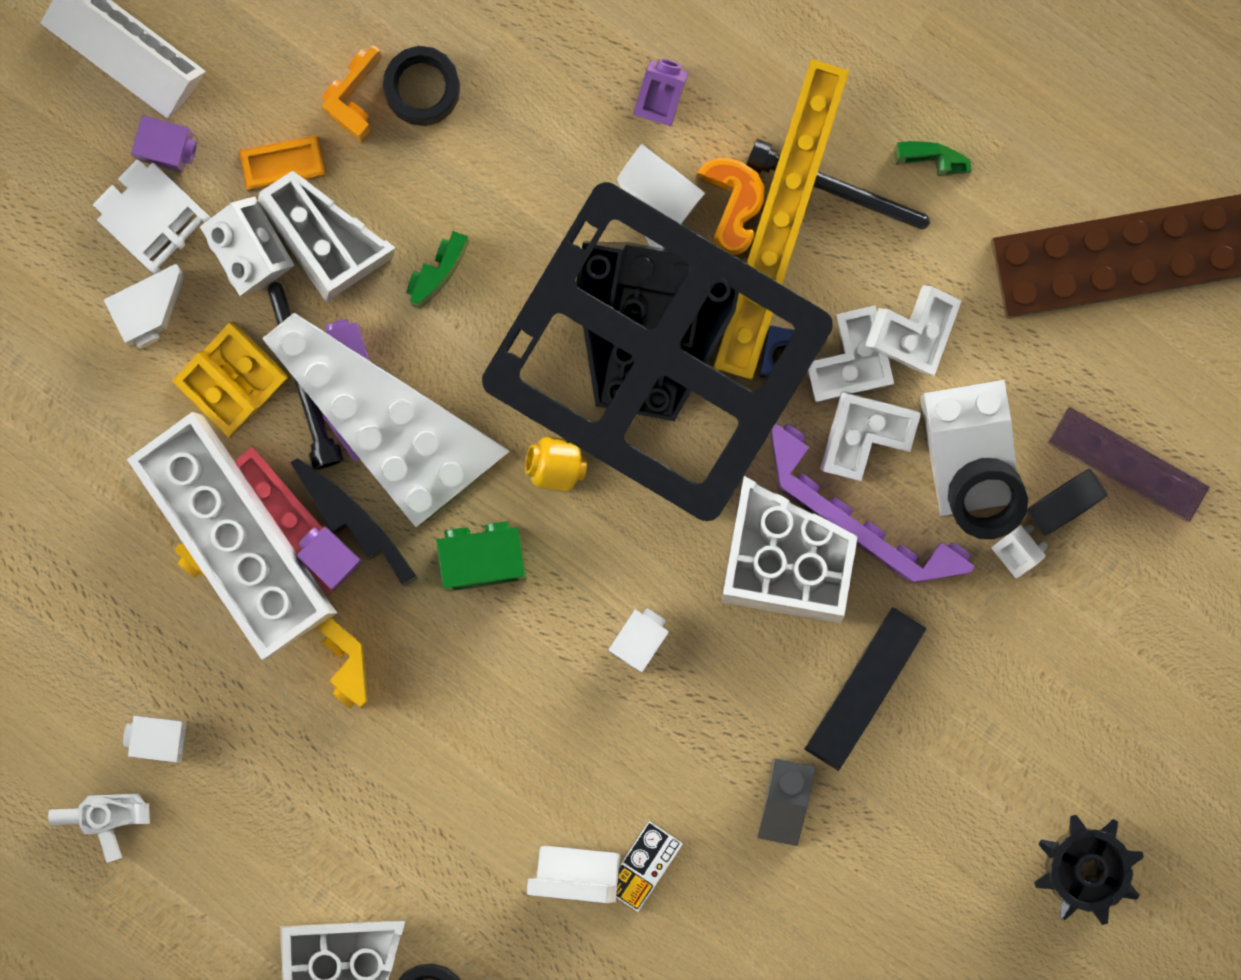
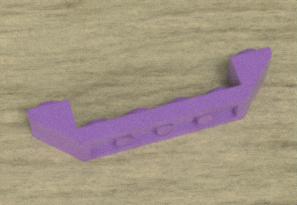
M777 424L770 432L778 487L781 492L812 514L815 513L858 536L856 543L858 547L910 584L971 573L975 567L968 561L971 555L954 542H951L948 546L944 543L938 544L921 568L916 564L919 559L916 554L901 544L896 549L883 540L886 533L869 521L861 525L850 517L853 510L835 497L829 502L817 493L820 486L804 474H800L798 478L794 477L791 472L809 449L803 443L806 437L789 424H786L784 428Z

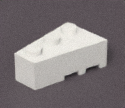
M291 171L259 192L258 202L269 222L326 302L393 258L396 247L388 241L380 239L364 227L365 224L355 217L352 218L336 206L333 200L294 171Z

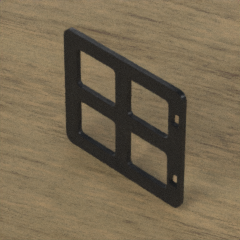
M603 182L592 190L486 368L482 376V385L491 396L702 521H712L722 513L830 335L833 322L831 316L822 308L619 186L610 182ZM612 220L621 221L686 260L690 265L688 274L654 328L649 329L576 285L577 275L607 225ZM587 221L598 230L585 250L573 244ZM722 277L726 279L732 289L794 326V334L762 387L757 391L749 390L684 351L680 346L683 336L708 297L706 287L713 278ZM715 282V283H713V284L711 285L710 291L712 290V288L714 287L715 284L721 283V282ZM560 313L629 353L634 359L631 369L598 421H591L523 381L520 377L521 369L555 314ZM522 329L524 333L533 337L520 358L508 351ZM662 376L669 377L738 420L736 430L702 483H695L627 443L624 438L627 429L656 381Z

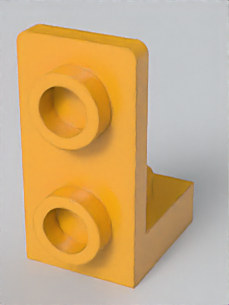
M374 45L367 52L364 49L360 50L348 65V68L351 70L342 82L335 80L322 96V99L325 100L322 104L325 114L360 143L371 133L370 125L366 122L369 115L354 102L350 101L347 106L344 102L382 58L380 50Z

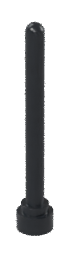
M757 138L746 165L759 174L761 171L769 173L770 170L776 171L780 156L777 155V150L771 148L772 144ZM819 171L813 185L815 188L921 230L926 229L930 225V219L924 213Z
M272 282L269 284L267 291L277 324L279 325L291 316V311L282 284ZM294 378L313 439V443L310 445L312 452L309 453L313 469H324L343 462L344 458L340 445H335L334 439L329 438L321 410Z

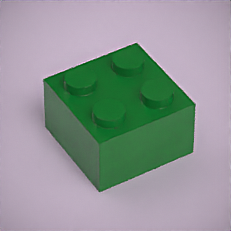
M509 521L486 524V532L471 534L468 527L445 530V538L436 539L443 589L454 591L527 580L518 527L511 528Z

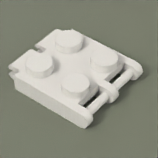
M137 159L118 178L127 189L121 194L111 185L93 206L102 214L97 221L150 272L156 274L161 271L158 267L177 248L182 250L186 245L184 241L202 222H207L211 217L153 162L147 168ZM196 215L197 217L189 224L191 218ZM188 225L178 236L176 235L183 227ZM171 241L167 248L152 262L153 257L158 255L163 247Z

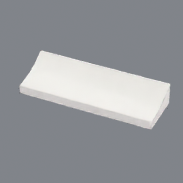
M191 412L127 459L262 660L269 659L290 643L338 614L203 415Z

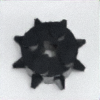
M1075 814L1070 816L1069 831L1060 836L1056 842L1040 840L1038 845L1048 855L1045 862L1046 872L1034 884L1036 888L1051 889L1054 895L1062 900L1059 918L1066 920L1077 909L1092 912L1101 925L1108 924L1110 906L1118 904L1122 898L1134 900L1139 898L1140 894L1131 885L1133 878V869L1131 867L1143 859L1144 855L1142 851L1127 850L1125 845L1116 838L1118 821L1112 819L1101 830L1086 828ZM1093 859L1095 863L1092 867L1097 868V873L1094 877L1086 876L1083 879L1081 876L1083 872L1080 871V867L1083 862L1089 863Z

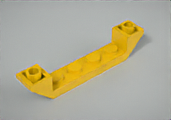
M178 544L173 550L181 556L177 564L194 578L200 573L206 577L185 545ZM330 618L316 627L326 636L322 643L338 657H341L345 652L350 656L329 681L336 687L332 694L350 709L354 704L364 708L368 703L364 645L335 620Z

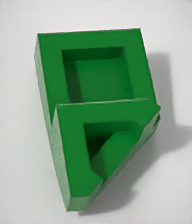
M921 141L897 142L894 148L896 165L936 160L937 176L972 172L970 159L939 143Z

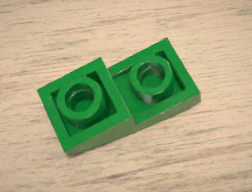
M452 231L450 239H442L435 258L436 262L441 263L439 269L423 263L420 273L413 271L406 290V294L412 295L410 303L413 307L420 309L449 281L465 254L469 244L468 236Z

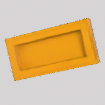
M318 135L239 150L246 190L248 192L267 188L291 171H294L305 180L326 176Z

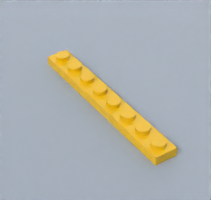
M814 59L810 60L747 260L748 265L780 284H783L849 74V70ZM739 293L736 312L725 330L714 368L752 380L773 313Z

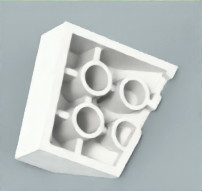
M744 476L721 603L841 624L846 609L858 536L815 513L811 514L790 503V500L762 488L756 484L757 482Z
M405 921L280 926L282 980H388Z

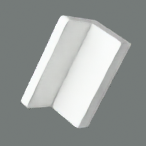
M541 846L539 849L537 878H528L527 895L598 903L616 902L620 855L613 852Z

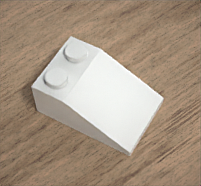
M1000 380L928 392L920 397L940 516L952 515L947 499L949 484L955 473L964 465L980 458H997L1010 464L1017 471L1012 422L1005 381ZM985 480L977 483L965 496L964 504L966 510L970 512L1006 506L1011 500V491L1009 486L1001 480Z

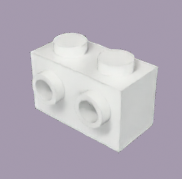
M255 196L230 203L200 226L207 238L210 249L216 254L227 273L229 282L235 287L239 296L264 289L295 266Z

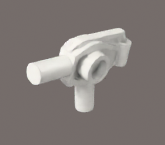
M139 793L90 795L79 805V808L49 810L48 819L50 826L79 825L84 834H98L106 863L122 858L114 834V828L129 824H150L149 803H145Z

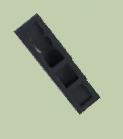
M298 458L290 462L334 534L349 527L367 559L371 560L383 553L403 586L418 578L393 541L363 508L332 481Z
M892 607L871 642L865 648L849 677L841 686L804 750L839 771L927 628Z

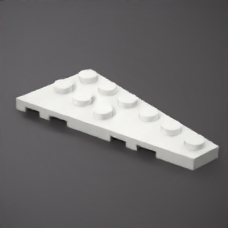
M293 313L263 337L266 344L415 527L510 452L501 444L376 366L296 313Z

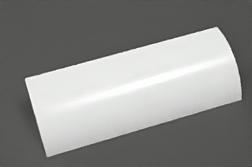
M53 0L40 24L167 119L189 98L206 72L111 0Z

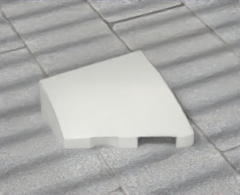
M643 144L639 146L617 177L620 188L680 224H683L705 196L704 191ZM645 236L649 246L664 249V247Z

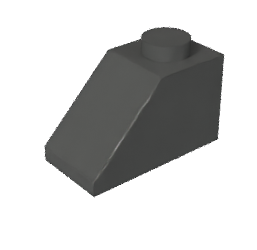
M773 758L757 838L798 846L808 808L815 766Z

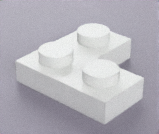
M922 285L910 320L891 310L878 308L865 346L925 375L935 376L961 300L932 286Z
M876 305L836 314L835 318L844 354L815 360L808 369L807 373L815 403L840 398L841 392L857 394L894 384L888 357L865 346L877 314Z
M841 392L820 469L823 472L862 481L872 442L910 452L921 413Z

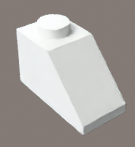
M177 264L104 299L124 342L129 347L137 345L138 349L145 348L160 339L159 333L167 330L185 277L182 269Z

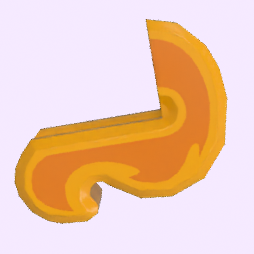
M716 158L705 162L697 172L696 178L720 189L732 192L712 243L733 256L740 258L749 251L753 243L754 231L751 229L745 230L743 227L757 218L764 204L765 186L758 173L743 162L731 158Z

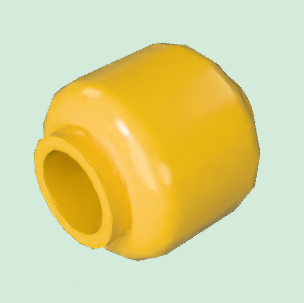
M549 436L542 437L537 444H531L525 460V474L531 477L534 486L558 492H568L573 489L577 481H583L587 470V458L581 457L579 447L565 439Z

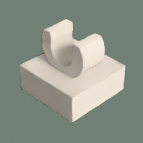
M1022 525L1018 526L991 547L1016 579L1046 557L1043 552L1048 544L1045 541L1039 545L1035 543L1029 535L1034 530L1032 525H1027L1024 528Z

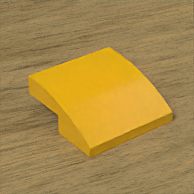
M232 321L223 328L203 351L198 352L172 382L229 438L251 419L291 377L244 330Z

